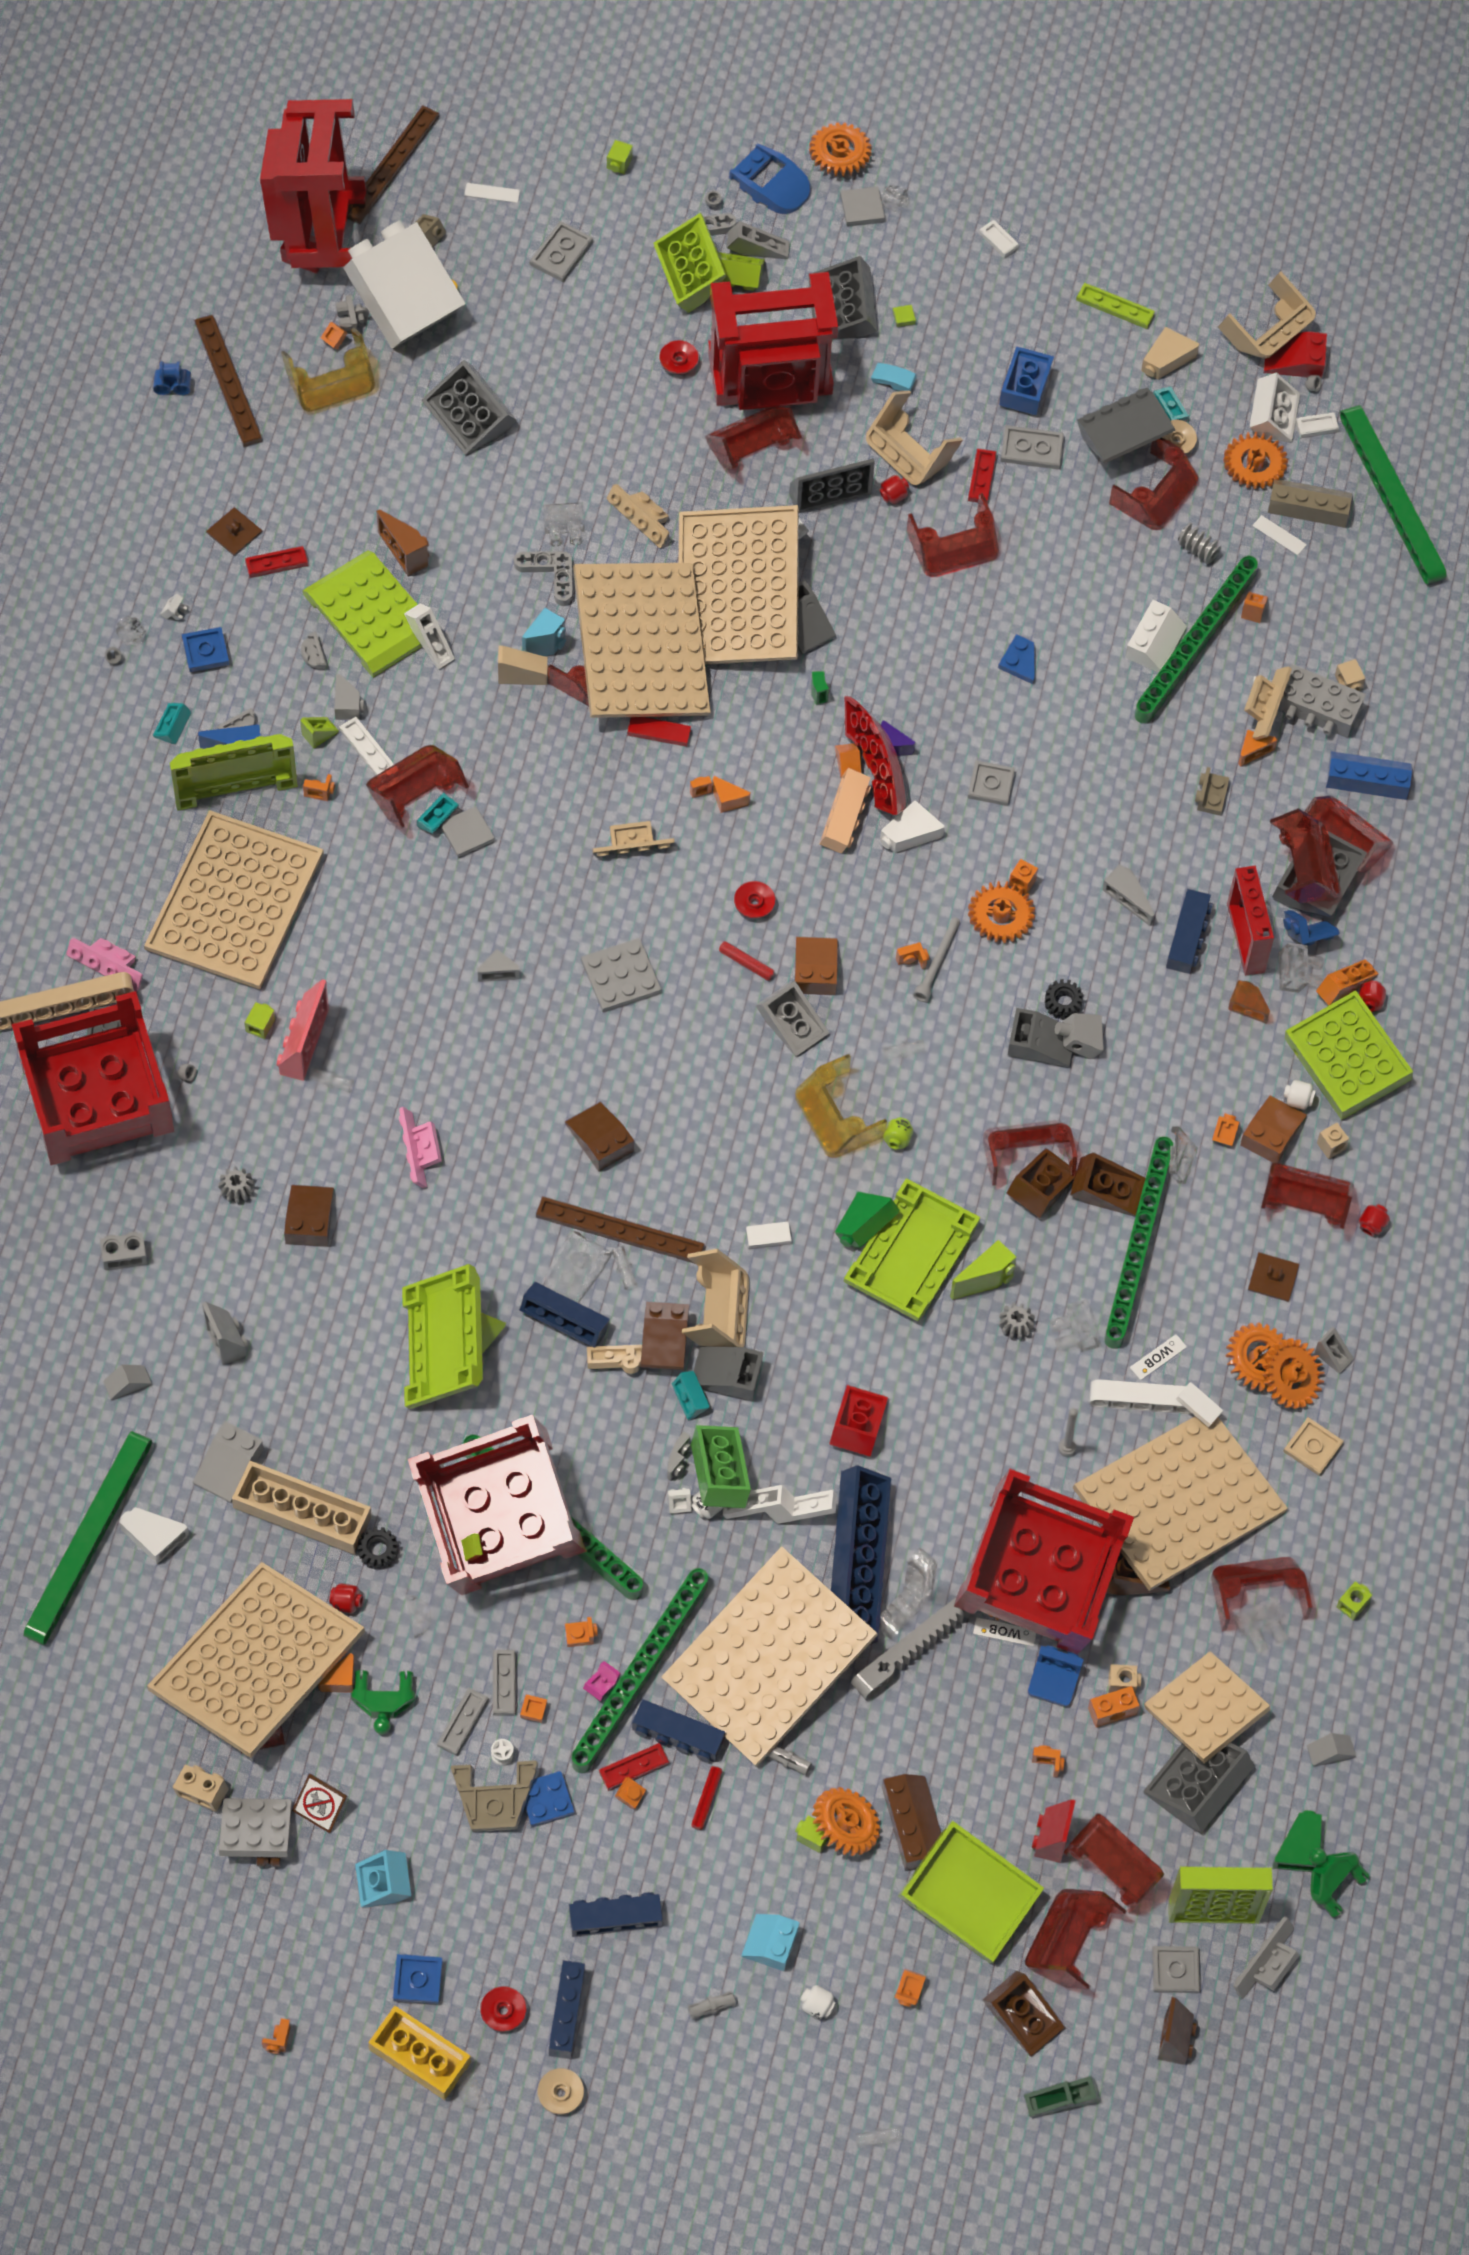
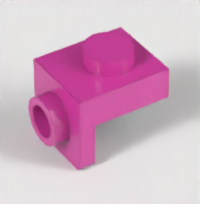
M603 1661L598 1671L585 1682L583 1689L601 1701L615 1688L620 1672Z

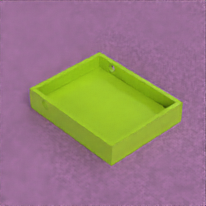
M1356 990L1285 1030V1041L1341 1121L1408 1083L1413 1078V1070Z
M952 1820L947 1824L898 1897L990 1964L994 1962L1044 1887Z
M1180 1867L1168 1899L1169 1923L1259 1924L1273 1891L1272 1868Z

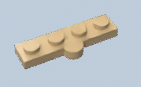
M642 1345L587 1347L588 1369L623 1368V1371L628 1374L636 1373L641 1363Z

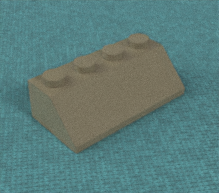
M1274 479L1268 513L1346 528L1352 493Z

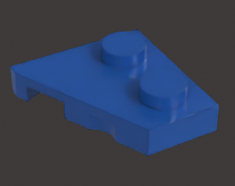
M1016 634L999 662L998 669L1033 684L1034 642Z

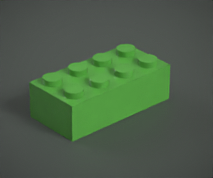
M696 1425L691 1448L702 1506L745 1508L751 1488L739 1428Z

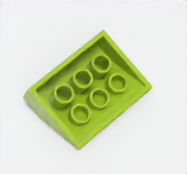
M702 213L697 214L653 243L678 306L688 313L705 303L710 297V283L722 282L727 276Z

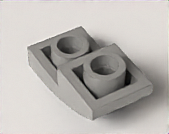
M684 1431L676 1441L669 1457L667 1479L670 1481L674 1476L678 1477L684 1470L683 1456L691 1448L690 1435Z

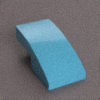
M877 363L871 379L873 383L890 384L893 390L911 391L917 375L901 367Z

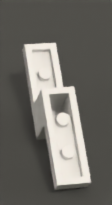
M783 1485L750 1491L745 1508L723 1507V1516L726 1519L766 1512L777 1524L832 1514L836 1513L837 1493L834 1490L794 1497Z

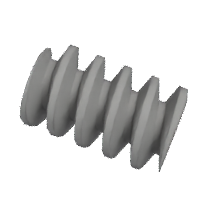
M1190 522L1179 534V545L1185 546L1187 551L1191 550L1193 555L1198 554V559H1204L1205 564H1210L1217 557L1222 547H1216L1217 540L1210 543L1212 538L1210 535L1204 539V531L1197 534L1199 527H1195L1192 530L1193 523Z

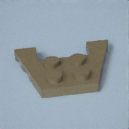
M537 1760L517 1762V1784L472 1787L471 1764L451 1766V1771L472 1832L513 1830L518 1828L538 1769Z

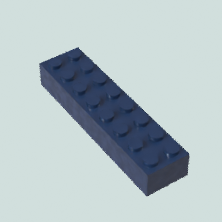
M856 1465L841 1471L831 1592L878 1634L869 1644L871 1645L877 1643L879 1637L891 1477Z

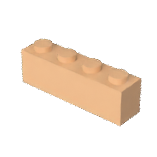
M850 768L846 770L841 778L819 843L820 845L841 854L846 847L850 848L854 839L851 836L852 832L857 829L860 821L857 819L858 814L862 813L865 806L863 799L867 797L871 788L868 785L871 777Z

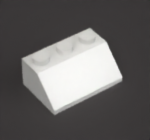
M1277 373L1258 379L1249 428L1254 432L1256 431L1260 437L1265 433L1266 439H1269L1272 435V440L1292 442L1300 393Z
M1152 600L1127 645L1125 658L1159 673L1187 628L1186 624L1171 607Z

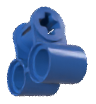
M160 361L159 369L154 372L153 391L159 395H167L170 391L178 395L189 394L191 372L181 369L180 361L176 363Z

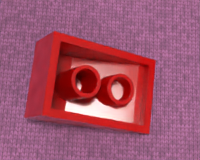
M1308 331L1298 333L1272 356L1265 358L1264 373H1277L1279 375L1306 378L1315 375L1320 376L1322 379L1325 367L1327 333Z
M847 1385L829 1444L871 1457L888 1397Z
M1070 1799L1049 1806L1045 1809L1044 1815L1039 1814L1037 1827L1041 1829L1039 1836L1034 1835L1031 1847L1036 1849L1034 1857L1057 1863L1061 1862L1076 1800Z

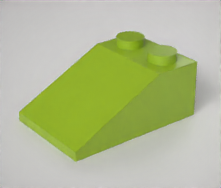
M997 1240L953 1279L950 1298L955 1300L998 1288L1003 1283H1009L1014 1277L1016 1256L1002 1242Z

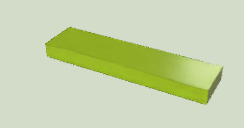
M1085 282L1076 297V301L1145 329L1148 328L1155 315L1154 310Z

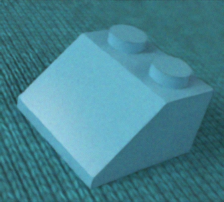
M544 608L522 636V651L541 656L554 655L566 643L565 619Z
M384 1850L355 1864L360 1905L362 1908L394 1904L411 1896L406 1853Z
M756 1914L741 1957L785 1971L799 1931L800 1922L781 1915Z

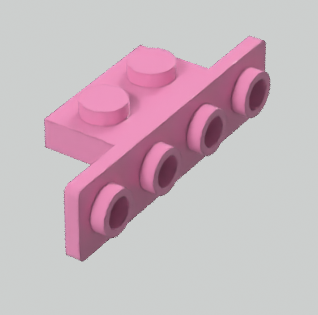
M75 938L70 940L67 950L68 957L104 976L127 972L131 975L134 991L137 992L139 990L143 974L130 968L135 962V955L102 938L91 946Z
M405 1107L399 1108V1122L404 1131L402 1137L408 1152L406 1158L411 1167L410 1178L414 1184L421 1188H426L424 1168L442 1162L435 1124L430 1121L415 1127L413 1113Z

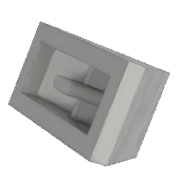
M498 949L477 968L478 982L520 979L519 966Z
M1331 1327L1318 1341L1314 1353L1319 1355V1358L1337 1373H1341L1354 1359L1334 1327Z
M122 1364L103 1380L111 1401L152 1385L144 1365Z
M1330 1733L1307 1745L1313 1767L1356 1758L1350 1735Z

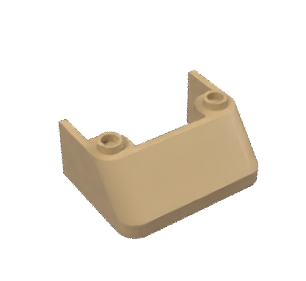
M1281 271L1268 285L1281 299L1274 307V312L1280 319L1277 324L1256 341L1231 313L1218 326L1240 352L1261 358H1269L1315 319V309Z
M909 390L892 392L867 431L866 441L908 482L913 485L922 484L949 463L963 439L944 440L940 447L935 448L929 454L905 432L909 424V416L902 407L911 395V392Z
M719 1249L688 1254L687 1258L698 1266L696 1273L698 1282L706 1288L703 1324H697L695 1327L682 1329V1333L699 1346L744 1347L749 1290L747 1272Z

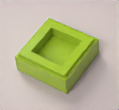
M912 304L893 307L892 312L896 327L916 324Z
M471 1534L461 1540L465 1561H473L482 1555L479 1534Z

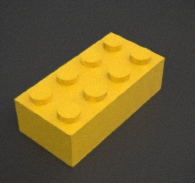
M395 2005L368 2042L371 2052L443 2100L448 2097L471 2064V2056Z

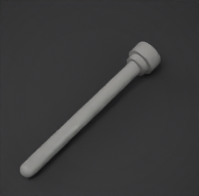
M956 917L952 918L923 983L915 988L913 996L918 1001L927 1002L931 996V983L959 924V919Z
M1075 1408L1069 1410L1065 1438L1060 1441L1058 1451L1063 1457H1071L1076 1451V1443L1073 1437L1078 1411Z

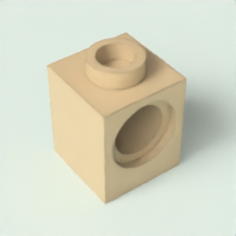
M1356 659L1337 665L1335 677L1338 683L1357 691L1363 689L1366 678Z
M1335 1123L1319 1133L1317 1144L1326 1157L1330 1159L1346 1150L1349 1138L1339 1124Z
M1111 1664L1108 1675V1693L1130 1686L1133 1687L1135 1693L1137 1687L1141 1686V1673H1137V1666ZM1126 1676L1130 1679V1682L1124 1683L1120 1680V1677Z

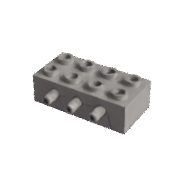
M1291 664L1290 680L1286 685L1284 697L1280 702L1278 710L1285 712V716L1288 719H1293L1295 716L1305 720L1304 725L1307 727L1315 724L1324 728L1323 733L1329 735L1332 731L1348 738L1363 707L1366 694Z

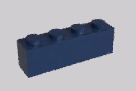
M1187 888L1166 968L1190 974L1192 967L1196 968L1199 957L1195 955L1196 949L1201 950L1204 938H1201L1200 935L1201 932H1206L1208 920H1205L1206 914H1211L1213 903L1210 902L1211 894Z
M534 1282L525 1292L519 1311L594 1348L606 1335L610 1318L537 1282Z
M642 1699L632 1722V1730L637 1735L652 1737L662 1745L669 1744L675 1746L678 1751L685 1754L689 1752L695 1754L697 1758L705 1762H709V1760L715 1762L725 1739V1731L644 1699Z
M653 1892L642 1893L641 1896L637 1897L621 1895L618 1899L610 1900L608 1897H601L593 1902L577 1900L573 1904H569L572 1937L662 1927L660 1895Z
M562 1961L548 2053L551 2057L572 2058L585 1976V1963Z

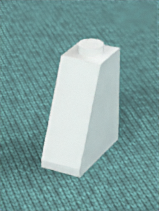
M914 801L881 830L880 841L886 849L897 853L943 837L945 826L918 802Z
M136 1507L132 1511L125 1512L119 1521L121 1530L156 1564L189 1536L188 1527L185 1524Z

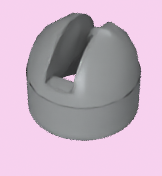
M715 190L709 191L705 197L706 204L712 208L720 204V193Z
M1312 375L1307 377L1305 387L1310 391H1319L1322 383L1320 376Z
M109 647L105 651L106 661L111 664L118 663L121 659L120 650L117 647ZM111 650H114L115 659H111Z
M182 1064L177 1074L182 1080L192 1081L196 1075V1069L194 1065Z

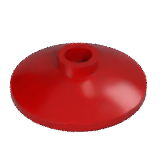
M675 340L665 344L659 354L660 363L663 368L674 374H684L693 370L698 363L699 357L697 349L691 343L683 340Z
M749 881L742 884L736 890L734 904L742 915L748 918H761L773 910L775 894L767 884L760 881ZM756 901L758 904L754 905L751 902Z
M507 1986L493 1988L482 1999L480 2006L481 2017L485 2024L493 2030L500 2032L513 2030L524 2020L526 2014L525 2000L514 1988ZM506 2008L508 2012L502 2015L499 2013V2010Z

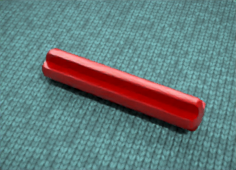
M723 941L720 945L719 951L766 980H770L773 977L774 970L727 941Z
M712 1766L710 1768L691 1823L694 1829L702 1830L722 1774V1769Z

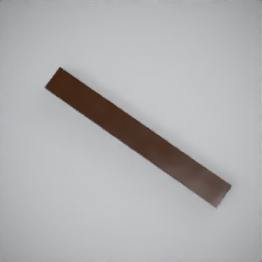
M424 105L421 106L366 181L367 193L365 204H349L347 219L359 225L362 223L439 118L438 112Z
M213 314L194 319L195 326L243 447L262 442V437Z
M542 1196L536 1212V1218L690 1263L693 1262L687 1258L688 1254L702 1252L705 1247V1243L544 1196Z

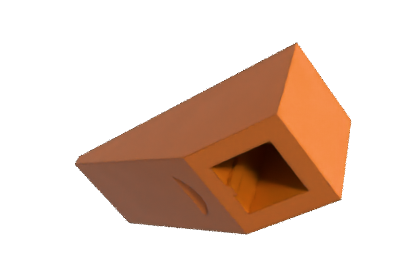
M1364 959L1328 974L1316 992L1328 1005H1331L1358 990L1362 984L1369 982L1379 973Z

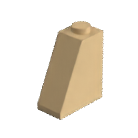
M1165 327L1143 359L1141 371L1150 377L1160 379L1196 358L1200 344Z
M499 645V684L547 685V677H551L552 665H548V657Z

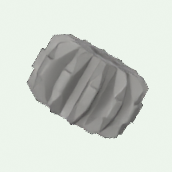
M235 1166L234 1171L226 1169V1175L221 1174L218 1188L221 1190L222 1197L227 1196L228 1202L234 1198L238 1204L240 1198L246 1201L247 1195L253 1194L252 1188L255 1186V1183L252 1180L251 1173H246L245 1168L238 1171V1168Z
M1014 1302L1011 1308L1006 1305L1003 1310L1004 1312L999 1314L1001 1319L999 1327H1003V1334L1010 1333V1339L1017 1335L1020 1340L1022 1334L1028 1336L1030 1330L1034 1329L1035 1324L1033 1321L1035 1316L1030 1314V1308L1024 1309L1023 1303L1020 1304V1307H1017Z

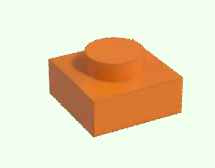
M330 322L320 338L338 350L348 333L337 324Z
M710 776L697 777L690 781V794L692 798L712 793Z
M526 1694L520 1718L542 1723L547 1699Z
M627 1777L624 1779L615 1797L631 1809H635L646 1789Z

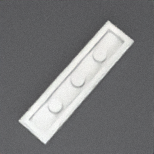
M357 717L339 726L340 732L385 788L402 778V773Z

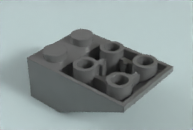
M805 580L798 583V650L801 654H804L836 637L815 593Z
M1016 1007L1008 1056L1069 1067L1072 1051L1065 1049L1063 1035L1055 1033V1025L1059 1021L1037 1011Z
M700 1346L694 1372L701 1388L704 1390L753 1401L764 1352L744 1347Z

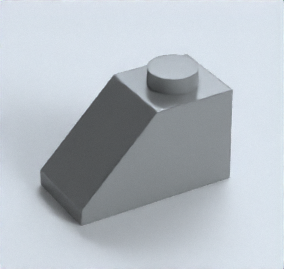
M336 674L335 719L351 720L357 717L360 720V712H364V700H360V692L342 675Z

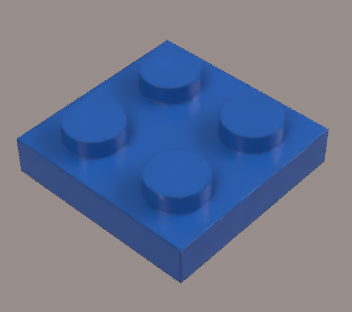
M221 627L182 634L189 672L229 665Z
M561 1771L534 1779L525 1804L531 1828L574 1815V1809Z
M397 1954L393 2001L439 2004L443 1958Z

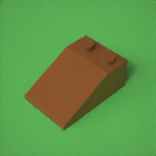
M380 509L377 510L378 534L406 575L410 576L428 567V557L430 555L427 548L429 543L424 535L421 536L417 529Z
M796 937L794 981L803 994L836 995L837 938Z
M1270 1095L1243 1133L1240 1146L1277 1165L1307 1114L1288 1106L1286 1103Z

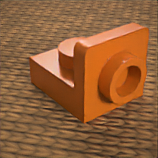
M332 774L327 775L325 783H321L318 780L305 779L303 784L304 797L328 801L329 795L333 794L335 790Z
M921 942L897 949L896 960L898 965L911 964L918 959L921 969L926 968L929 955L927 949H923Z
M1224 1113L1223 1117L1219 1116L1212 1138L1213 1141L1230 1146L1233 1145L1239 1121H1235L1236 1116Z
M587 1617V1621L565 1623L567 1647L594 1644V1637H597L598 1633L597 1624H592L591 1617Z
M281 2018L280 2024L275 2025L273 2038L276 2040L262 2039V2047L266 2049V2052L272 2054L286 2052L291 2029L289 2019Z

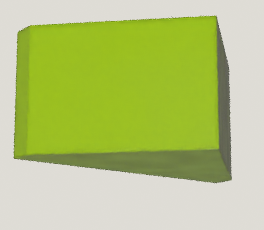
M302 717L300 720L301 734L313 749L339 732L328 717Z

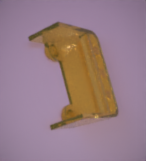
M352 328L351 332L356 347L345 352L343 357L345 367L309 378L304 368L294 367L292 358L285 351H281L288 380L300 406L305 411L312 412L370 393L374 389L375 380L363 336L355 328Z
M850 1054L819 1066L795 1091V1100L824 1153L831 1158L840 1157L883 1138L887 1128L886 1119L867 1127L860 1117L851 1116L843 1119L825 1087L832 1084L836 1077L849 1072Z

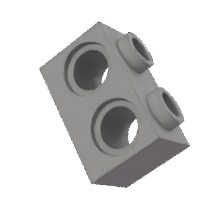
M129 1232L122 1236L108 1235L100 1239L105 1271L147 1265L143 1233ZM132 1246H138V1247H139V1248L136 1249V1250H130V1249H129V1248L132 1247ZM111 1249L117 1250L115 1253H108Z

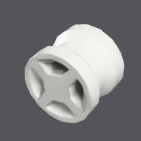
M499 1739L492 1744L491 1757L494 1763L505 1766L512 1761L513 1746L510 1741Z

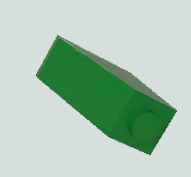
M858 1191L836 1228L835 1234L840 1239L842 1245L860 1248L899 1213L900 1209L890 1197Z
M1311 1810L1299 1812L1274 1858L1272 1869L1302 1872L1313 1871L1316 1865L1311 1863L1309 1854L1314 1848L1321 1847L1322 1814H1316L1315 1811Z

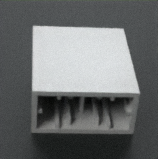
M401 220L381 231L385 240L373 247L369 239H366L349 249L348 252L353 259L343 267L392 349L454 314L466 304L418 223L416 222L405 228Z

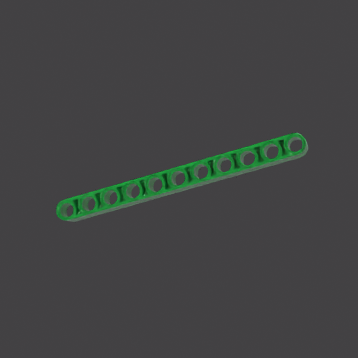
M1361 405L1341 410V422L1425 584H1430L1446 579L1445 566Z
M1244 556L1145 690L1136 704L1134 714L1136 721L1146 724L1153 719L1255 578L1258 561L1255 557Z
M1166 1136L1159 1137L1154 1144L1104 1337L1105 1344L1111 1349L1122 1346L1173 1151V1141ZM1164 1147L1167 1151H1161L1159 1148ZM1154 1166H1161L1163 1169L1158 1170ZM1155 1184L1158 1188H1152L1149 1185ZM1149 1202L1153 1206L1148 1207L1144 1203ZM1140 1221H1146L1148 1225H1142ZM1134 1240H1142L1144 1243L1138 1244ZM1131 1258H1135V1259H1137L1139 1262L1134 1263V1262H1132L1130 1259H1131ZM1125 1277H1131L1134 1281H1127ZM1120 1296H1127L1129 1300H1123ZM1115 1315H1122L1124 1319H1118ZM1110 1334H1118L1119 1338H1113Z
M134 1431L128 1434L24 1629V1637L42 1645H45L49 1640L151 1448L152 1439Z
M475 1434L468 1435L464 1439L463 1444L481 1437ZM489 1447L465 1457L468 1459L494 1449ZM571 1517L573 1526L580 1531L583 1542L590 1544V1546L585 1548L586 1552L578 1554V1556L627 1599L637 1600L640 1598L643 1592L642 1578ZM603 1556L606 1560L599 1562L595 1558ZM614 1570H619L622 1572V1574L619 1576H615L612 1574V1572ZM631 1584H635L638 1586V1588L636 1590H631L628 1588V1586Z
M695 1568L688 1574L572 1753V1768L576 1772L585 1773L592 1767L707 1590L708 1574L704 1569ZM696 1578H700L704 1582L701 1584H696L693 1582V1580ZM683 1596H690L692 1600L685 1602L681 1598ZM677 1613L681 1617L679 1619H672L670 1615ZM666 1631L669 1635L667 1637H660L658 1633ZM649 1649H655L657 1653L655 1655H649L646 1651ZM637 1667H644L646 1671L638 1673L635 1669ZM625 1685H632L634 1689L626 1691L623 1687ZM618 1702L623 1706L620 1709H614L611 1705ZM606 1720L609 1721L611 1725L608 1727H602L599 1723L601 1721ZM590 1739H597L599 1743L597 1745H590L588 1741ZM578 1757H585L587 1761L580 1764L576 1759Z

